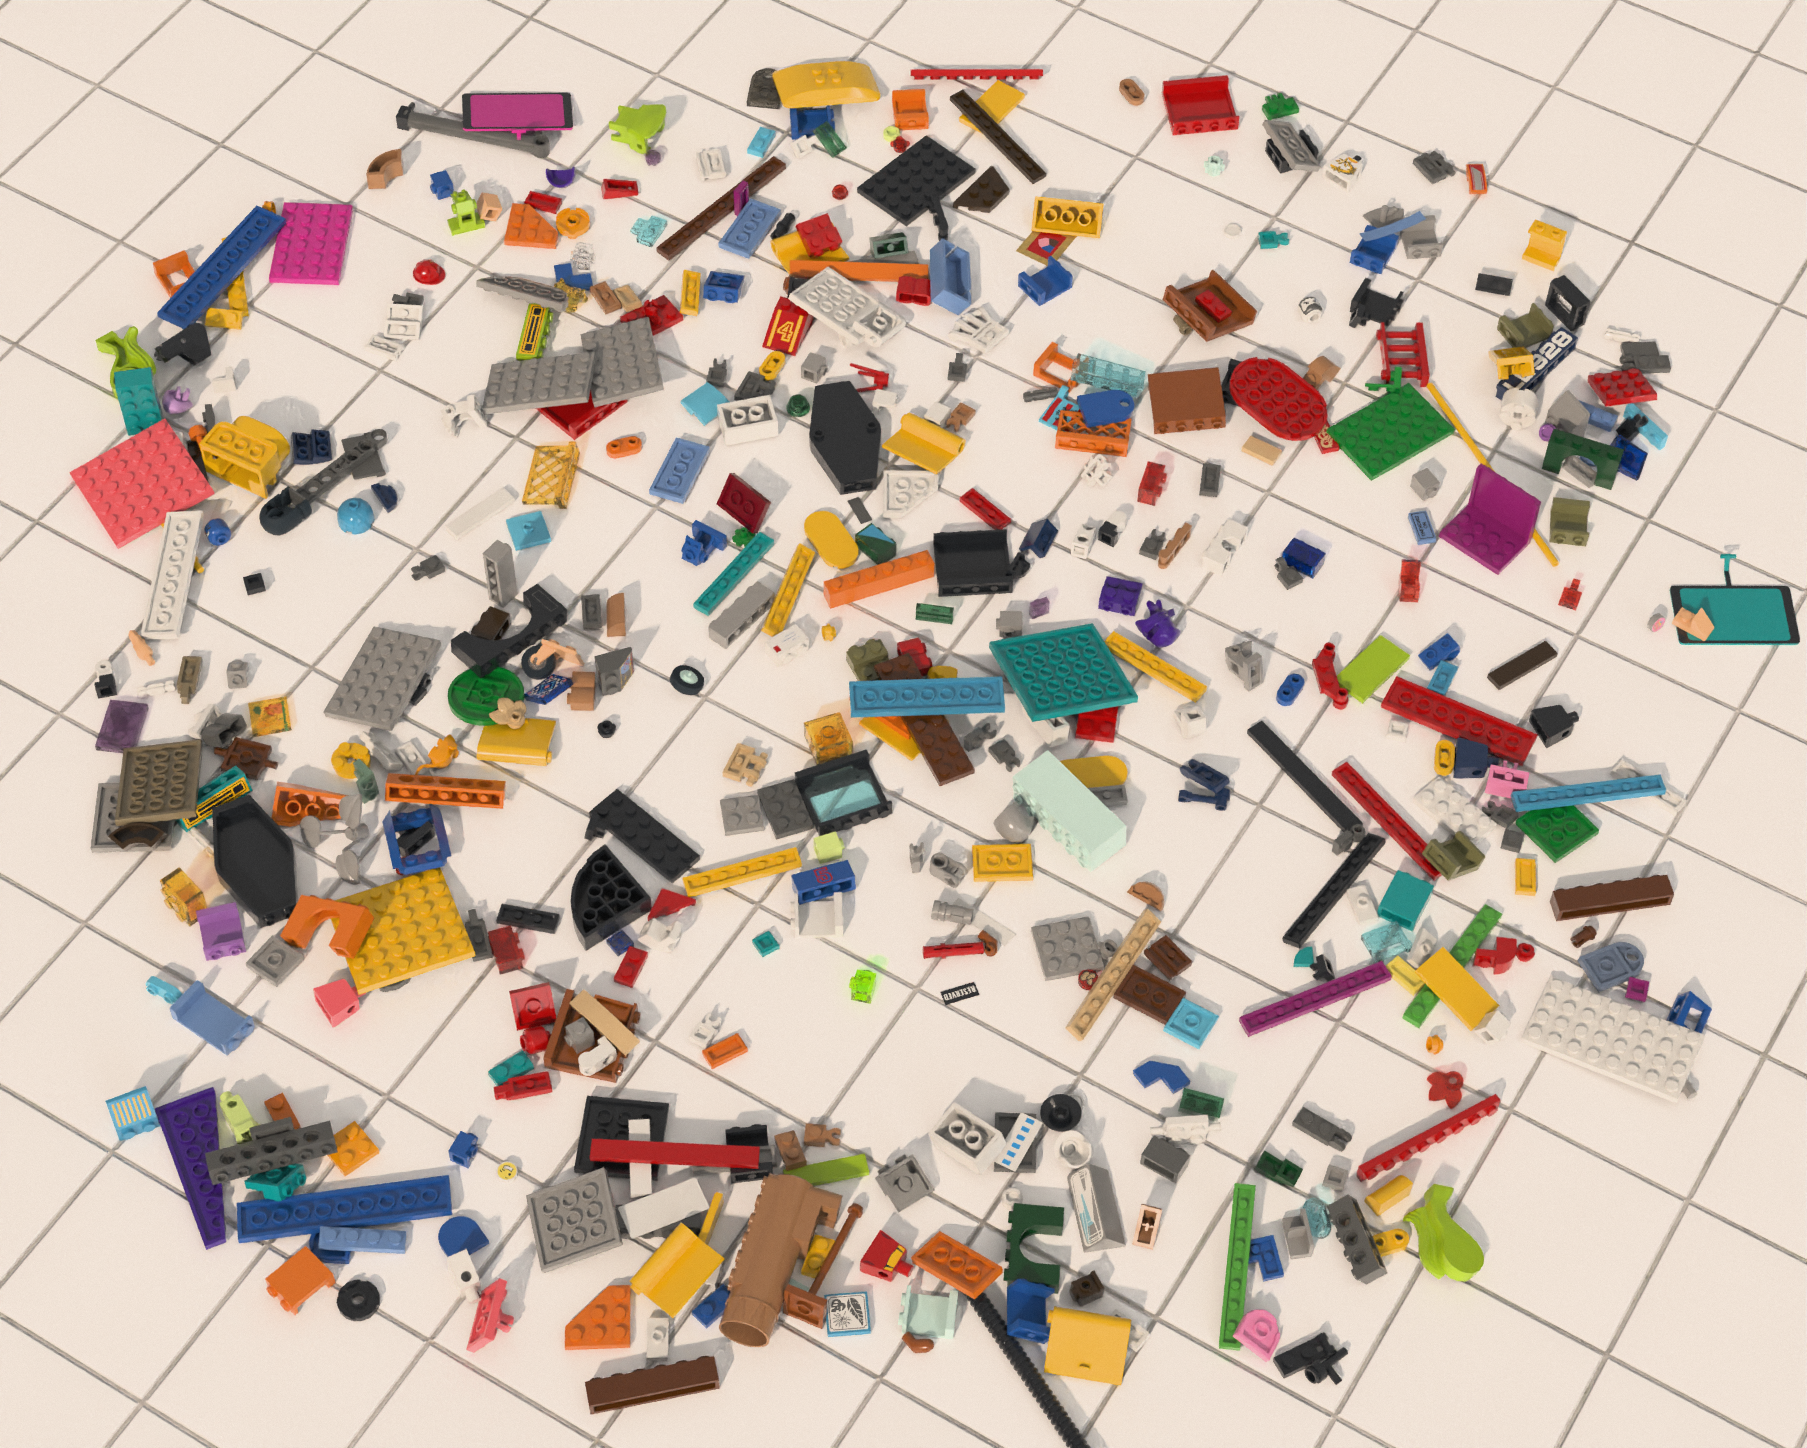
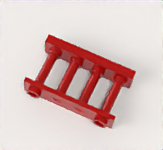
M1381 322L1380 329L1376 330V340H1379L1383 368L1381 370V380H1384V384H1389L1391 378L1390 365H1415V367H1418L1417 371H1402L1401 378H1416L1420 382V387H1426L1430 374L1423 322H1416L1415 329L1412 331H1385L1384 322ZM1386 338H1411V340H1414L1413 345H1387ZM1388 352L1416 353L1415 358H1389Z

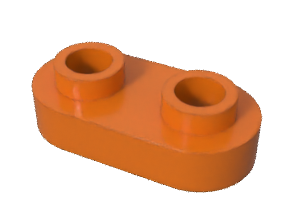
M636 436L612 440L606 445V453L613 459L638 454L642 450L641 439Z

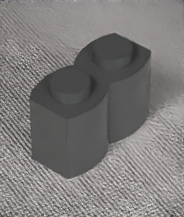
M224 713L216 719L214 724H210L203 729L201 737L206 746L225 747L235 736H239L245 731L247 724L241 714Z

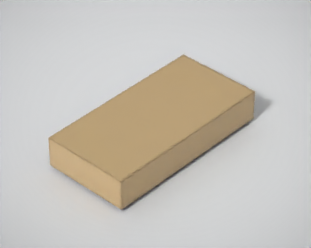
M629 285L612 290L626 312L642 307L641 300Z
M1251 435L1241 450L1272 466L1282 454V450Z

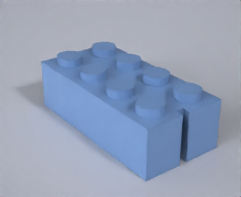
M942 238L930 249L931 302L956 315H960L971 305V292H969L971 290L970 253L958 246L951 251L955 245Z

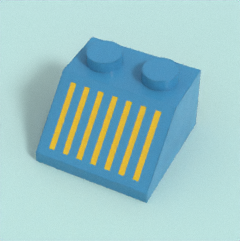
M146 1086L105 1100L120 1141L131 1139L135 1135L150 1132L160 1127Z

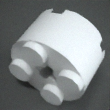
M1519 388L1507 390L1502 398L1500 419L1508 426H1511L1513 430H1520L1532 425L1536 419L1538 397L1529 389H1525V391L1519 390Z

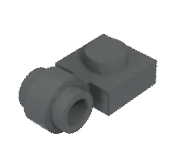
M1355 824L1350 828V831L1346 830L1333 841L1332 852L1336 856L1342 852H1347L1352 846V841L1360 842L1364 839L1365 828L1360 824Z

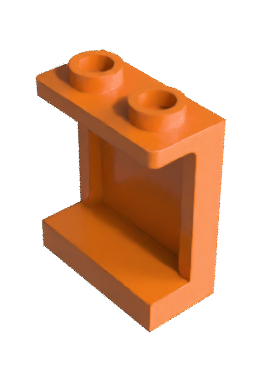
M925 89L893 90L892 108L895 127L900 131L928 129L929 115L926 108Z
M306 1246L265 1278L268 1286L266 1288L267 1292L273 1298L277 1297L280 1300V1305L286 1312L291 1311L294 1315L299 1313L297 1308L324 1285L330 1288L336 1283L333 1273Z

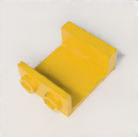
M1535 219L1528 230V233L1531 235L1522 259L1554 271L1561 259L1567 231Z

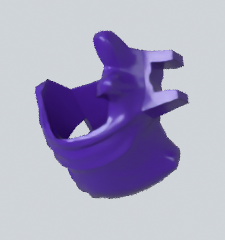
M1158 599L1156 604L1148 600L1146 605L1150 611V617L1137 620L1135 625L1143 636L1156 647L1164 648L1170 646L1181 634V630L1176 628L1171 620V617L1175 615L1174 608L1166 610L1163 609L1161 600Z

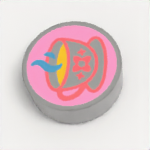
M1660 613L1653 615L1647 623V628L1652 632H1657L1663 627L1666 621L1665 617Z

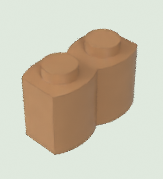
M572 671V677H568V689H571V693H567V704H570L571 710L594 711L595 672Z

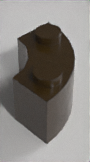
M131 823L116 829L108 837L127 852L139 845L149 846L155 850L168 834L150 824Z

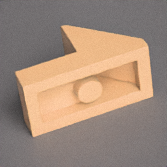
M1682 607L1672 621L1673 625L1703 641H1706L1714 630L1713 624L1702 608L1697 614H1694Z

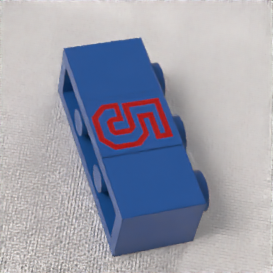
M848 860L791 875L792 889L794 894L798 893L799 905L833 896L834 892L844 893L856 889L855 875Z

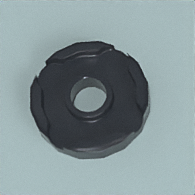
M352 1280L340 1288L336 1304L344 1318L351 1321H364L371 1318L377 1312L380 1306V1295L377 1287L370 1281ZM357 1296L364 1298V1301L360 1304L352 1302Z

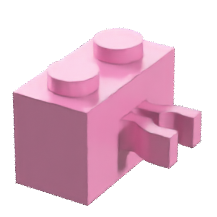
M1503 761L1502 767L1491 765L1485 793L1511 799L1512 792L1527 789L1529 772L1517 770L1518 763H1514L1511 769L1507 767V761Z

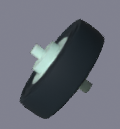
M679 665L673 669L670 675V683L674 689L682 694L696 695L704 686V677L697 669L691 666Z

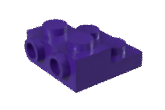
M1106 576L1099 598L1098 609L1135 616L1143 583Z

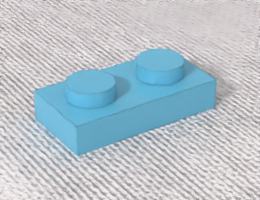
M759 127L747 148V154L763 158L776 136V131Z

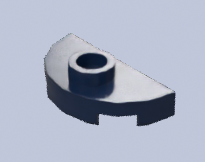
M380 483L371 485V490L386 512L389 513L394 510L398 501L395 489L390 485H380Z

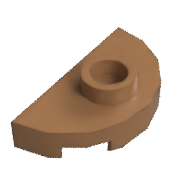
M1148 881L1138 882L1127 891V893L1160 911L1164 908V895L1161 889L1154 883Z

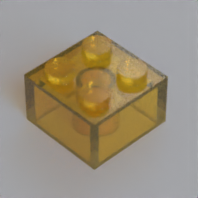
M840 712L804 722V737L816 765L853 754V740Z
M178 867L159 880L162 887L160 891L165 897L163 901L169 910L173 909L178 920L181 923L185 922L190 927L198 922L196 911L206 909L207 904L200 888Z

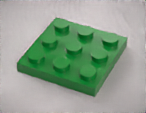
M1574 805L1530 810L1515 822L1554 863H1557L1599 833V829Z

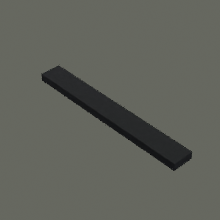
M1263 721L1247 729V734L1343 832L1346 830L1350 831V828L1355 824L1363 826V822Z
M1368 832L1282 937L1283 943L1299 949L1302 947L1347 889L1350 888L1385 845V838Z

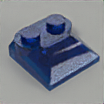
M1617 435L1610 445L1624 449L1618 472L1637 481L1640 478L1648 453L1621 435Z

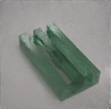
M828 121L813 130V133L832 158L847 149Z
M917 603L915 620L952 625L954 607Z

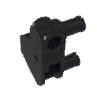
M201 323L191 324L154 348V357L157 356L156 360L163 361L164 364L178 355L195 366L212 355L206 328Z

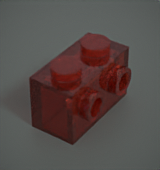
M1147 462L1138 489L1137 502L1155 506L1157 498L1161 497L1163 487L1161 486L1166 483V465Z

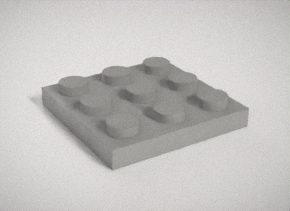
M1089 916L1031 927V934L1045 981L1082 975L1084 971L1091 973L1104 970V964L1100 951L1097 948V941Z

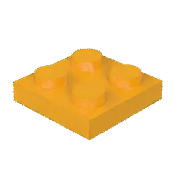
M353 1121L334 1134L338 1152L327 1156L340 1172L347 1176L378 1155L379 1149L356 1121Z

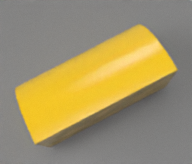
M1398 1175L1365 1197L1364 1202L1378 1217L1409 1196L1413 1183L1407 1177Z

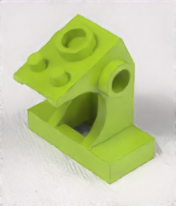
M462 189L461 192L454 191L453 194H450L453 201L451 209L453 214H456V217L447 219L452 236L485 228L484 220L480 219L478 212L474 210L477 209L476 201L470 197L467 190Z

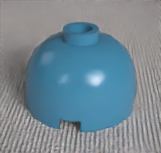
M354 497L343 501L337 511L338 525L341 530L352 532L354 535L368 531L375 520L372 507L361 498Z

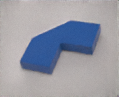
M571 263L554 265L557 283L565 284L575 292L589 291L590 287L593 286L591 273L573 275Z
M1148 1061L1133 1070V1075L1144 1089L1162 1079L1170 1091L1175 1094L1190 1085L1191 1082L1177 1065Z

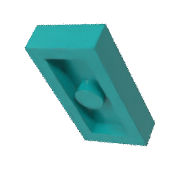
M522 1050L490 1069L488 1075L496 1086H501L503 1082L508 1081V1078L523 1076L532 1071L534 1065Z

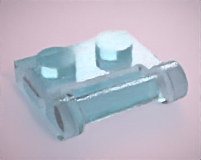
M1397 921L1361 934L1360 938L1375 963L1384 962L1385 959L1403 952L1409 953L1413 945ZM1397 943L1401 944L1384 952H1380V950L1395 945Z

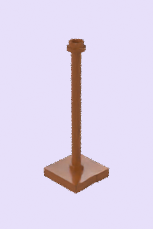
M853 1203L848 1207L847 1212L849 1215L809 1291L807 1292L787 1284L784 1290L783 1314L823 1329L826 1323L827 1299L816 1294L856 1218L862 1217L863 1207L861 1205Z

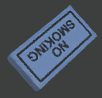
M1427 512L1408 513V519L1417 544L1436 543V536Z

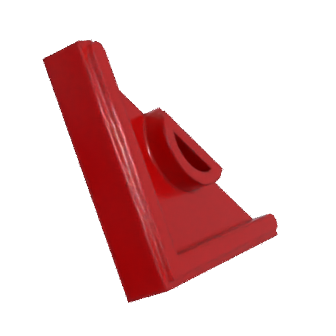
M662 888L647 917L648 921L663 915L668 916L690 905L695 906L696 899Z

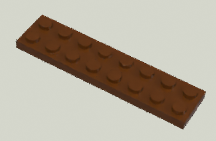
M909 653L874 665V670L880 680L923 679ZM944 715L900 716L939 787L975 774V768Z

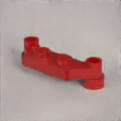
M1328 642L1324 644L1318 657L1312 659V666L1320 694L1324 693L1332 698L1333 706L1336 709L1343 710L1348 705V691L1339 686L1333 665L1336 655L1334 651L1335 645Z

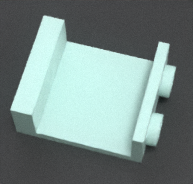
M907 1285L906 1293L902 1292L901 1306H904V1312H899L898 1325H902V1334L910 1332L912 1335L953 1339L958 1291L950 1290L949 1297L911 1293V1285Z

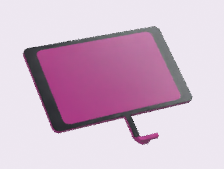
M567 92L462 94L464 131H512V133H516L517 140H521V133H526V131L573 129L571 94Z

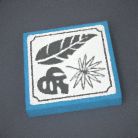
M867 1291L824 1295V1299H827L826 1325L828 1337L871 1334Z

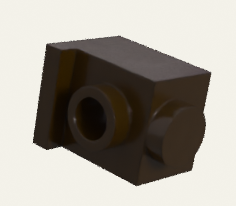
M1093 1270L1090 1274L1072 1281L1069 1293L1072 1300L1077 1301L1079 1306L1082 1307L1102 1298L1104 1286L1095 1270Z

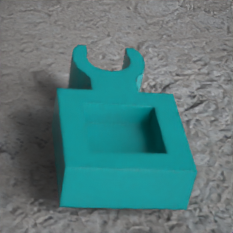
M1276 231L1258 232L1260 249L1278 248V244H1289V239H1287L1288 233L1286 232L1276 235Z

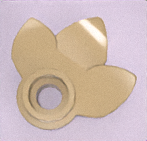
M499 698L497 703L499 710L489 713L490 718L496 723L508 724L510 728L518 729L525 723L524 714L527 708L521 700L514 703L508 698Z

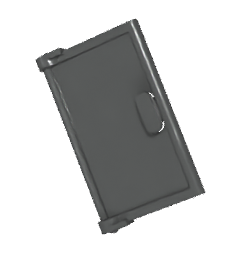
M371 432L364 433L361 436L342 439L344 451H348L360 440L365 439ZM364 446V447H362L361 449H362V450H368V449H370L371 447H370V446ZM377 449L372 456L351 471L354 480L386 475ZM351 456L348 459L353 461L356 460L358 457Z

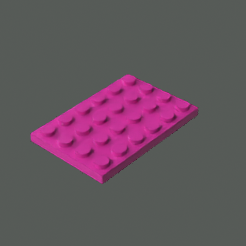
M284 202L281 216L286 218V224L277 234L269 282L339 285L353 206L345 204Z

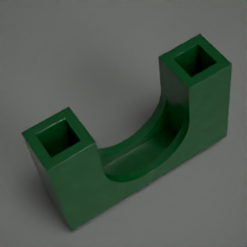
M1553 429L1542 469L1559 474L1566 457L1573 455L1583 456L1591 460L1597 467L1594 485L1612 490L1624 449Z
M1014 1203L1013 1211H1009L1008 1223L1012 1224V1230H1007L1006 1240L1007 1243H1010V1249H1006L1005 1262H1009V1268H1004L1003 1281H1007V1286L1017 1279H1026L1031 1283L1045 1284L1047 1287L1054 1288L1055 1293L1053 1294H1058L1060 1265L1035 1263L1028 1260L1022 1254L1020 1244L1024 1239L1035 1234L1062 1236L1064 1207Z

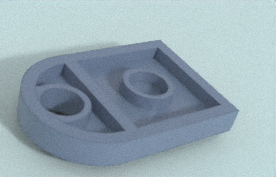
M1616 942L1580 956L1578 962L1599 993L1627 982L1629 977L1636 978L1644 966V957L1636 946L1627 942ZM1627 955H1634L1637 960L1632 961L1627 958Z

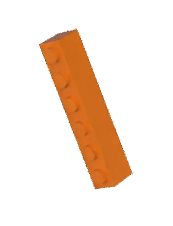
M924 550L823 581L824 597L831 609L934 577V561L928 550Z

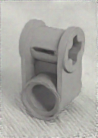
M935 853L931 857L930 874L945 882L948 886L957 888L961 878L967 875L968 869L962 863L951 859L943 853Z

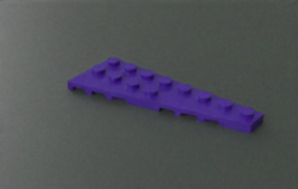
M214 1087L154 1108L206 1250L227 1242L222 1183L212 1185L205 1153L220 1149L216 1093Z

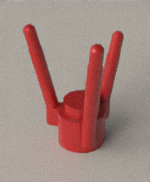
M850 363L851 367L864 370L858 371V374L874 377V384H877V386L856 389L858 392L883 390V387H888L889 373Z

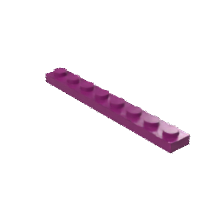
M1380 961L1239 1017V1022L1247 1036L1250 1037L1391 981L1392 976L1383 961Z

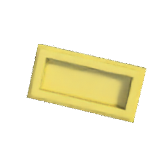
M1398 955L1386 965L1392 978L1413 996L1425 986V983L1415 973L1416 970Z

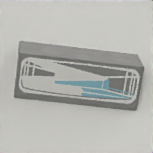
M1088 1163L1068 1175L1067 1181L1083 1252L1088 1253L1125 1247L1126 1244L1108 1170Z

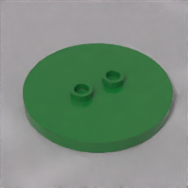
M497 667L492 673L482 678L477 676L471 669L464 671L452 681L447 695L452 713L460 720L478 726L498 724L490 718L489 713L499 710L497 705L499 698H508L514 703L519 700L524 703L525 699L524 686L519 677L502 667Z

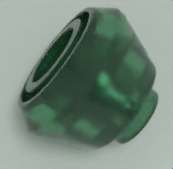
M796 394L791 396L787 402L786 411L793 417H803L809 413L810 404L805 396Z

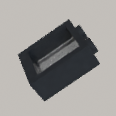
M1565 275L1554 278L1550 282L1545 306L1570 331L1585 325L1591 301Z

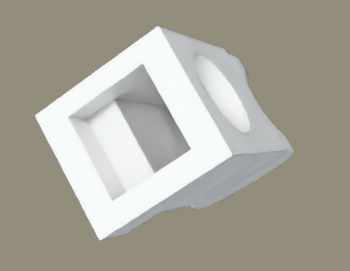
M1081 524L1072 542V556L1087 559L1089 549L1096 535V527Z
M605 1036L598 1040L596 1048L579 1056V1069L583 1075H593L616 1060V1049Z

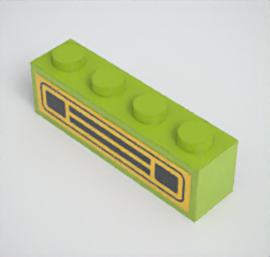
M529 303L516 352V360L522 361L544 357L543 349H546L547 346L546 335L549 336L550 334L549 323L553 322V312H551L550 307L544 308L540 304Z

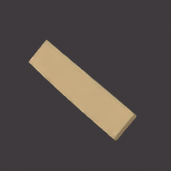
M583 989L569 1003L573 1009L581 1014L590 1025L599 1031L602 1036H605L625 1056L640 1043V1040L586 990Z

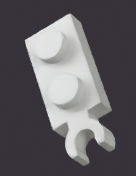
M363 731L360 739L366 743L365 746L370 751V754L379 760L381 766L388 771H400L404 764L382 740H377L373 732L367 734Z

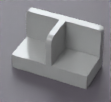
M1303 1208L1300 1209L1299 1216L1282 1218V1226L1291 1260L1312 1257L1314 1249L1306 1210Z

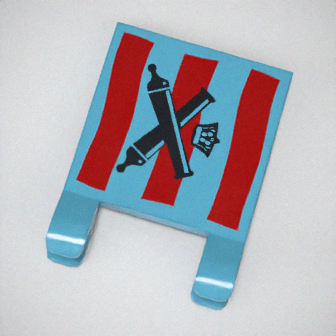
M1062 385L1057 396L1039 418L1038 422L1057 430L1060 410L1081 412L1079 405L1065 399L1069 395V387ZM1063 416L1067 423L1074 420L1072 417ZM1077 423L1072 425L1074 429L1078 426Z

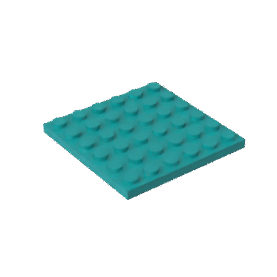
M1093 623L989 642L990 651L1032 722L1138 702L1137 693Z

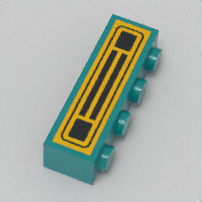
M234 766L199 788L196 817L176 819L178 825L187 833L191 828H196L199 824L211 819L212 808L245 797L248 793L252 792L253 790L245 773L237 766Z

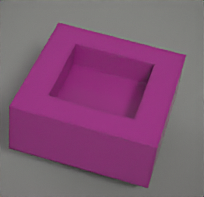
M1629 977L1625 998L1645 1002L1650 981Z

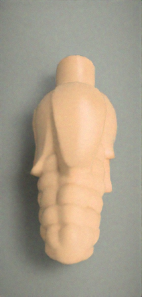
M130 630L128 633L129 639L137 656L141 660H146L149 666L154 665L155 660L152 657V649L135 630Z

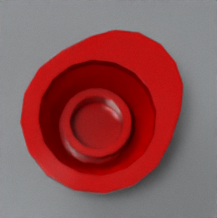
M423 259L416 264L413 270V278L425 285L439 284L446 277L444 269L432 259Z

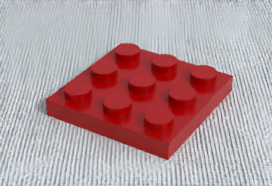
M1632 368L1626 371L1588 375L1587 382L1605 407L1657 400V392L1639 369Z

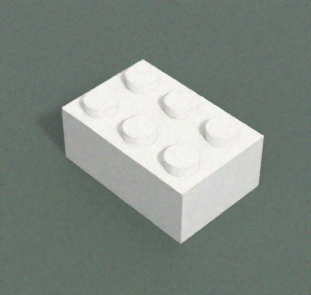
M770 395L717 405L718 421L725 445L778 436V420Z
M955 1102L928 1133L934 1146L980 1176L1007 1145L1002 1132Z

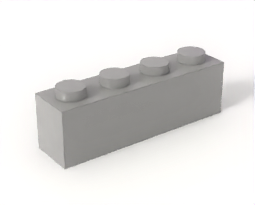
M497 539L482 554L489 600L504 608L518 595L512 548L509 544Z
M758 581L753 586H749L741 597L736 598L728 609H724L721 615L709 624V638L724 649H727L771 608L775 592Z

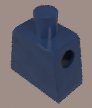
M1457 738L1453 778H1484L1487 768H1490L1491 765L1498 766L1499 757L1488 756L1487 745Z

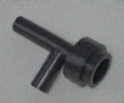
M1342 1347L1322 1363L1317 1360L1310 1362L1304 1370L1306 1378L1313 1384H1319L1329 1376L1335 1385L1339 1384L1342 1379L1332 1366L1348 1355V1350Z

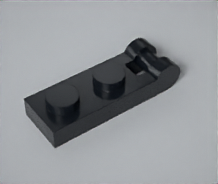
M937 195L931 196V203L928 204L929 213L933 214V224L937 226L939 231L938 240L940 241L942 238L948 240L949 226Z
M1325 1332L1273 1358V1362L1283 1379L1306 1369L1310 1362L1314 1360L1320 1362L1337 1352L1335 1347L1328 1342L1329 1338ZM1321 1345L1323 1350L1318 1352L1316 1347Z

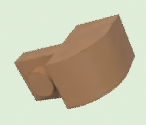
M1320 356L1309 364L1308 367L1310 369L1303 379L1318 390L1325 380L1331 382L1341 368L1327 357Z

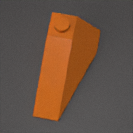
M277 781L271 818L277 825L288 827L300 825L301 820L306 816H315L320 821L341 819L339 803L343 797L349 795Z

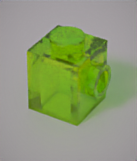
M856 970L855 977L851 976L849 983L851 1000L871 1004L876 987L877 973L869 970Z

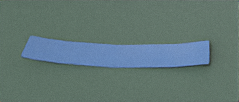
M1418 211L1390 225L1359 234L1365 241H1371L1402 231L1422 222L1426 218Z

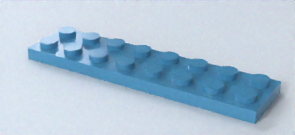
M1002 676L849 681L851 718L1005 713Z

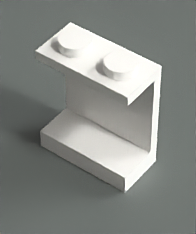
M834 892V901H816L801 905L798 903V893L794 894V901H790V913H794L795 918H791V930H795V938L843 937L842 892Z

